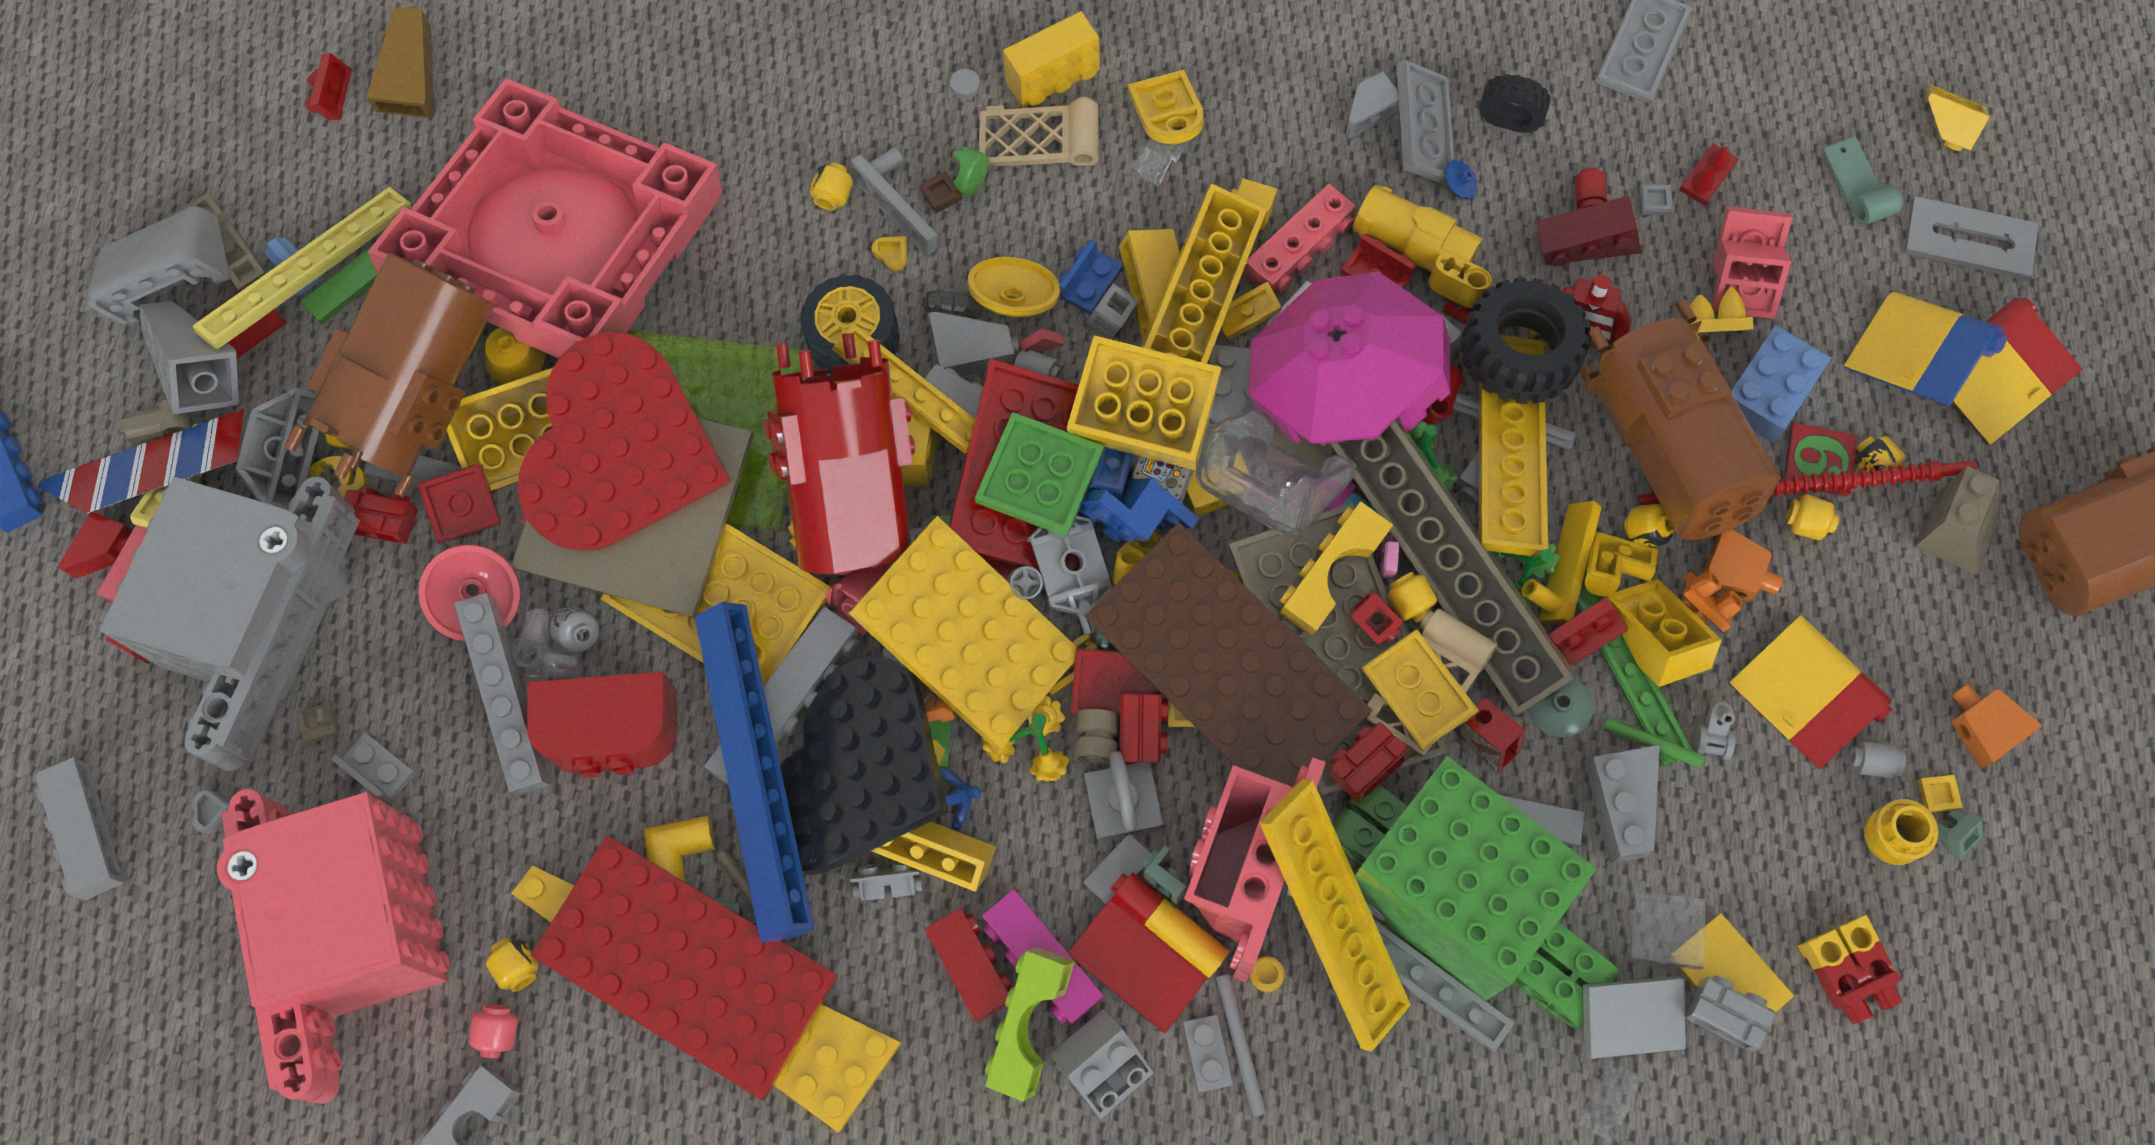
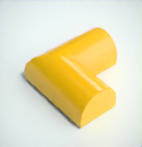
M1596 531L1587 564L1584 583L1586 589L1597 596H1609L1618 589L1621 574L1650 582L1656 571L1658 550Z
M710 815L643 828L647 859L686 882L682 856L716 849Z

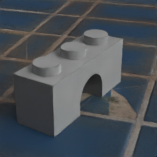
M480 1066L478 1070H472L462 1082L463 1089L455 1099L452 1098L444 1104L438 1114L439 1120L432 1129L428 1128L419 1136L415 1145H466L462 1137V1129L468 1118L480 1113L489 1121L499 1123L522 1093L491 1068Z

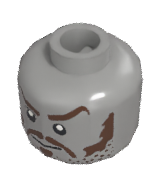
M571 606L559 610L554 615L550 623V632L556 643L564 649L573 653L584 652L596 643L599 636V626L597 620L590 613L579 607Z

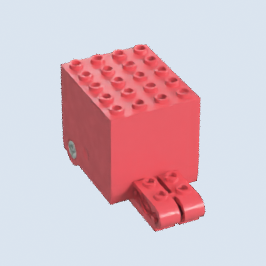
M244 789L237 792L231 798L229 811L221 813L225 838L223 839L224 851L221 853L217 863V875L223 886L232 891L251 1006L255 1007L269 1089L279 1091L282 1096L288 1099L324 1104L331 1101L337 1095L340 1085L339 1070L342 1068L341 1057L333 1045L332 1036L335 1035V1025L332 1017L447 982L446 972L450 971V962L446 952H441L439 939L443 938V928L438 918L434 919L432 906L437 903L436 895L432 886L427 885L425 876L426 873L430 872V866L424 853L421 854L419 842L423 841V832L417 821L414 822L412 818L368 792L290 815L285 806L254 790Z

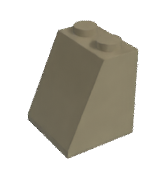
M1967 466L1937 493L1915 547L1978 575L2000 522V480Z

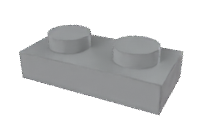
M1213 1015L1183 1022L1198 1093L1233 1086L1218 1016Z

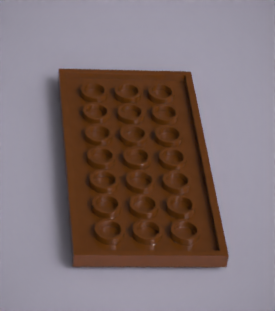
M1180 523L1170 530L1085 615V618L1234 766L1291 787L1294 786L1302 765L1309 767L1312 757L1323 761L1372 712V709Z

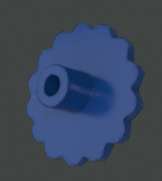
M1453 160L1447 163V167L1444 169V179L1452 194L1456 195L1459 199L1464 198L1466 200L1475 196L1477 179L1475 178V173L1470 170V166L1464 164L1461 160Z

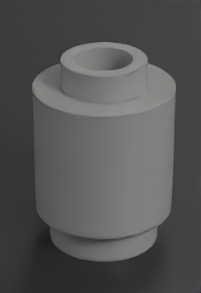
M1033 350L1028 352L1020 351L1014 363V366L1058 379L1061 378L1062 368L1059 367V360Z
M1859 741L1856 747L1853 746L1850 750L1849 764L1851 767H1855L1856 774L1893 778L1903 774L1906 755L1903 749H1897L1895 745Z

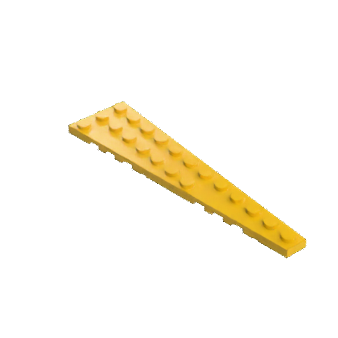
M532 865L511 894L549 922H552L574 885ZM821 1005L774 1086L840 1133L902 1043Z

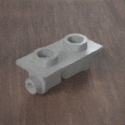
M897 861L892 863L891 868L879 869L878 864L859 866L858 871L853 872L850 878L851 882L859 883L853 885L854 899L861 898V901L883 899L886 897L884 887L886 885H891L892 897L916 895L917 891H922L921 877L915 878V875H919L920 870Z

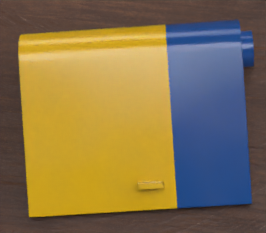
M1892 292L1879 308L1844 364V367L1858 374L1950 407L1982 355L1992 357L1995 353H2000L2006 344L2007 337L2004 335V328L1898 292Z

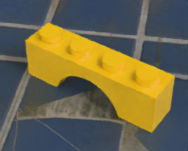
M1361 501L1354 510L1349 506L1337 521L1342 526L1335 536L1329 532L1318 547L1323 552L1316 562L1310 558L1299 573L1304 578L1297 588L1291 585L1280 599L1284 606L1279 614L1311 637L1336 605L1329 592L1327 583L1331 564L1346 556L1369 558L1393 526L1392 523Z

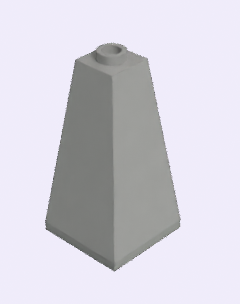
M173 301L139 304L142 333L172 413L180 414L239 405L236 350L228 343L218 350L214 349L195 333L192 326L198 320Z

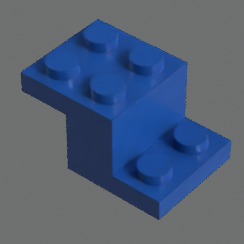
M1152 478L1127 479L1122 499L1115 498L1107 490L1087 491L1079 509L1080 515L1091 519L1092 522L1096 521L1104 528L1102 532L1116 542H1119V540H1127L1129 542L1148 541L1156 528L1160 530L1164 528L1173 529L1178 523L1185 529H1192L1199 519L1198 516Z

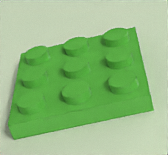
M1012 412L975 496V503L1068 537L1103 455L1104 446Z

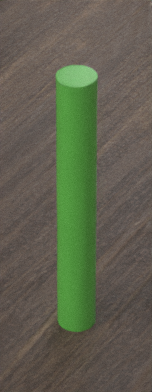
M1610 717L1607 718L1603 728L1606 731L1646 747L1660 745L1659 752L1700 769L1706 758L1702 754Z

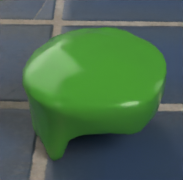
M961 146V151L953 152L954 157L960 164L958 176L953 183L957 191L970 197L984 183L988 172L989 159L985 153L967 146Z

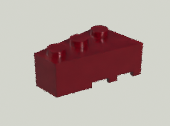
M1629 196L1535 221L1546 265L1563 266L1569 262L1641 253L1638 230Z

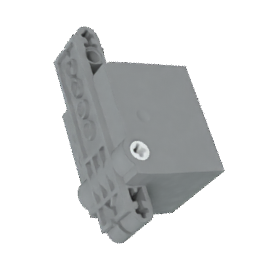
M173 477L170 485L162 494V501L155 516L148 523L147 533L140 547L133 554L132 564L125 578L118 585L117 595L110 609L103 616L100 632L163 669L207 682L203 689L202 700L197 710L189 719L185 747L191 754L224 771L238 769L245 760L253 762L279 701L284 702L328 603L337 599L346 587L347 575L344 567L348 559L344 556L360 520L355 516L352 504L322 477H311L305 480L299 487L295 497L290 500L287 510Z

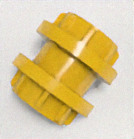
M1899 799L1877 809L1868 817L1864 827V837L1868 848L1878 859L1891 865H1906L1926 856L1934 849L1938 840V825L1932 813L1925 806L1913 800ZM1896 824L1904 829L1907 840L1898 833Z

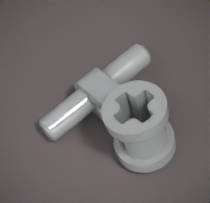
M1712 696L1707 701L1709 711L1705 726L1698 725L1696 727L1693 751L1702 755L1704 753L1719 755L1720 759L1730 760L1735 747V732L1729 730V728L1734 723L1735 716L1732 707L1727 701L1717 696Z

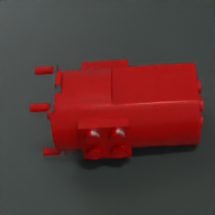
M854 333L842 334L845 359L856 358ZM879 340L867 341L869 357H859L860 364L834 366V376L827 375L826 370L828 368L813 370L811 350L798 351L801 372L781 374L779 369L772 373L776 408L767 410L768 419L763 421L766 438L771 439L773 451L768 453V460L771 471L776 472V476L787 482L799 568L805 572L845 575L866 568H883L888 564H893L911 544L902 466L912 465L911 455L915 454L914 439L912 435H909L907 422L911 421V411L908 402H905L903 397L892 394L888 359L881 356ZM788 342L776 343L779 368L791 367Z

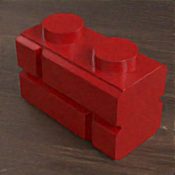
M361 487L360 491L346 490L344 498L352 504L355 516L360 520L354 535L407 545L418 511L410 502L409 497H401L395 493H391L390 497L382 496L378 491L367 487Z
M1121 692L1120 752L1125 762H1161V754H1167V734H1161V720H1168V700H1161V692Z
M1382 722L1377 723L1373 728L1370 725L1364 727L1355 738L1357 743L1349 750L1346 748L1340 749L1330 761L1333 764L1330 766L1331 777L1359 804L1409 759V749L1394 736Z

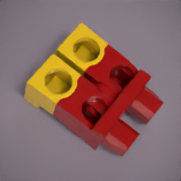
M1867 915L1852 919L1797 945L1803 957L1808 959L1815 971L1820 985L1830 998L1829 1000L1834 1009L1841 1008L1852 1024L1860 1023L1874 1016L1864 999L1870 995H1873L1881 1011L1902 1003L1899 991L1895 985L1902 980L1897 971H1894L1892 963Z

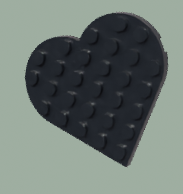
M877 655L854 659L830 673L817 690V696L807 710L803 722L804 747L784 759L780 766L803 875H816L833 870L949 813L922 692L913 674L898 662Z

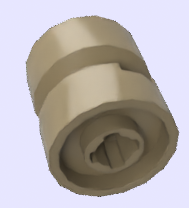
M1101 709L1078 711L1076 732L1080 734V738L1074 742L1073 759L1085 764H1094L1095 762L1097 765H1110L1109 756L1118 749V743L1113 738L1119 734L1120 715Z

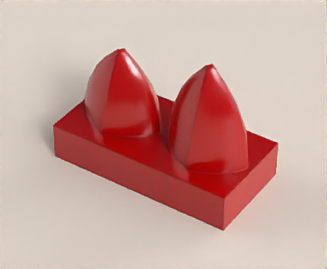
M331 53L321 55L318 69L312 72L306 79L314 88L312 95L305 101V106L309 111L320 113L328 120H340L352 69Z
M1713 143L1683 182L1679 191L1705 206L1734 168L1739 158L1732 155L1727 146L1719 147Z

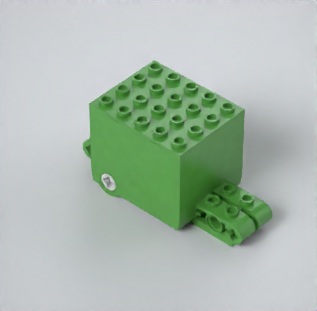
M1446 756L1408 806L1381 785L1360 804L1353 798L1348 802L1351 809L1344 808L1332 825L1344 852L1362 865L1355 878L1368 908L1376 920L1389 927L1438 967L1483 1000L1492 998L1514 984L1559 1020L1575 1029L1581 1027L1584 1023L1583 985L1613 982L1618 976L1619 970L1608 959L1558 921L1597 868L1448 756Z

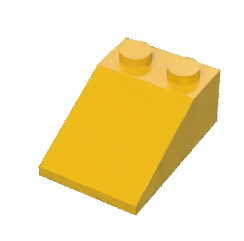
M1659 579L1605 596L1628 628V631L1622 634L1637 665L1658 687L1712 669L1722 639Z

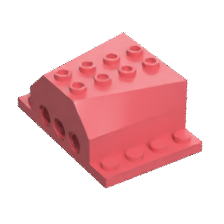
M1313 757L1309 767L1301 766L1293 787L1233 765L1218 807L1210 806L1204 823L1201 839H1198L1192 855L1188 875L1191 881L1184 899L1198 907L1211 933L1238 943L1229 967L1235 969L1233 978L1244 983L1247 982L1256 964L1285 881L1259 822L1302 779L1313 780L1317 788L1326 762Z

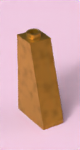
M393 7L366 96L376 112L433 119L434 95L431 25L422 10L414 7Z

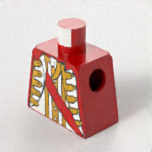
M1483 698L1475 705L1479 712L1459 726L1458 735L1498 774L1521 752L1525 729L1488 699Z

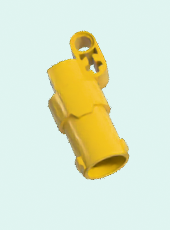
M1374 185L1360 207L1353 224V231L1358 233L1360 237L1363 234H1367L1371 238H1378L1385 246L1406 255L1412 263L1431 272L1428 283L1434 292L1464 307L1472 308L1477 298L1482 296L1483 292L1490 287L1492 282L1491 275L1487 270L1473 264L1483 238L1456 226L1457 219L1430 206L1428 208L1418 206L1393 194V190L1388 187Z

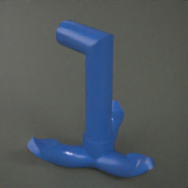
M939 767L941 779L948 782L954 788L951 792L945 794L948 807L955 804L959 805L953 817L952 828L960 829L965 823L972 799L980 798L981 790L977 785L968 786L949 769Z

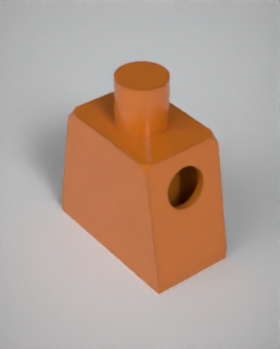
M1733 529L1716 536L1703 573L1712 570L1719 577L1721 589L1715 592V594L1724 595L1731 590L1742 601L1750 602L1757 595L1759 589L1776 595L1784 579L1782 576L1767 571L1772 557L1770 551Z
M1967 683L1951 695L1964 710L1951 723L1981 769L1997 761L2042 727L2035 718L1999 689H1995L1981 698Z

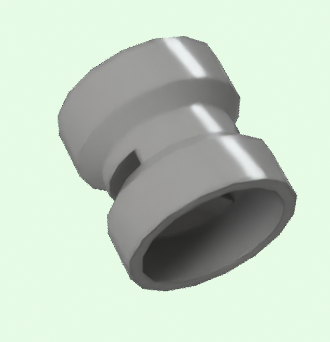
M1017 567L1011 571L1007 579L1013 593L1022 599L1034 598L1042 590V576L1033 567Z

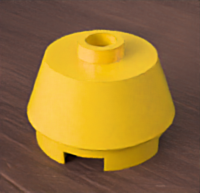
M500 327L493 331L486 340L484 366L491 378L501 384H506L541 372L546 353L515 340L512 332Z

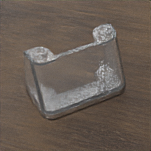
M1250 407L1207 427L1196 469L1197 482L1201 488L1288 538L1296 537L1306 531L1350 484L1356 470L1357 463L1341 455H1333L1326 459L1320 470L1273 444L1275 428L1272 420L1268 415L1254 407Z

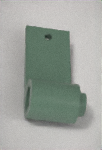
M1856 136L1821 149L1844 199L1861 226L1871 224L1901 211L1904 202L1901 191L1893 185L1880 187Z

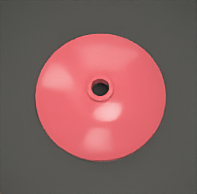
M472 544L451 547L433 558L421 576L418 591L421 609L429 623L443 635L459 641H465L454 603L488 593L498 601L506 628L515 617L521 599L519 579L511 564L496 551ZM468 585H477L479 593L476 595L471 594L468 591Z

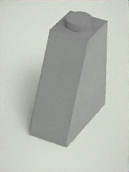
M940 312L929 313L939 365L942 368H951L960 376L985 372L990 359L1014 365L1015 355H1018L1020 350L1017 336H1010L1008 325Z

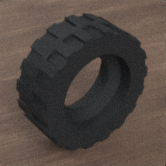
M1505 74L1504 76H1495L1494 79H1490L1487 82L1479 105V111H1481V117H1484L1485 121L1493 126L1515 132L1530 133V131H1536L1544 125L1551 97L1548 94V90L1541 86L1542 84L1528 77Z

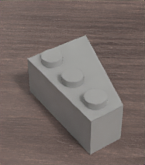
M1660 745L1595 756L1585 765L1611 864L1645 858L1654 851Z

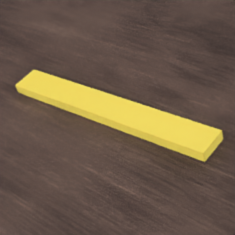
M388 187L192 326L195 333L214 349L218 350L384 231L403 207L412 208L411 203L394 189Z

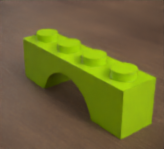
M1039 947L1026 950L1020 956L1016 965V973L1019 974L1016 986L1010 989L1006 998L1005 1006L1009 1008L1006 1019L1000 1023L996 1032L995 1040L998 1041L996 1052L990 1056L985 1068V1074L988 1075L985 1087L1022 1102L1035 1096L1045 1062L1037 1055L1030 1043L1028 1035L1029 1019L1033 1010L1041 1001L1057 999L1066 994L1075 964L1074 960Z

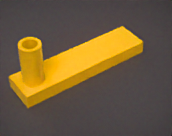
M1595 501L1568 504L1556 553L1560 555V560L1555 565V572L1550 574L1547 588L1534 579L1526 581L1522 586V595L1541 607L1538 620L1543 624L1549 626L1563 625L1574 618L1602 508Z

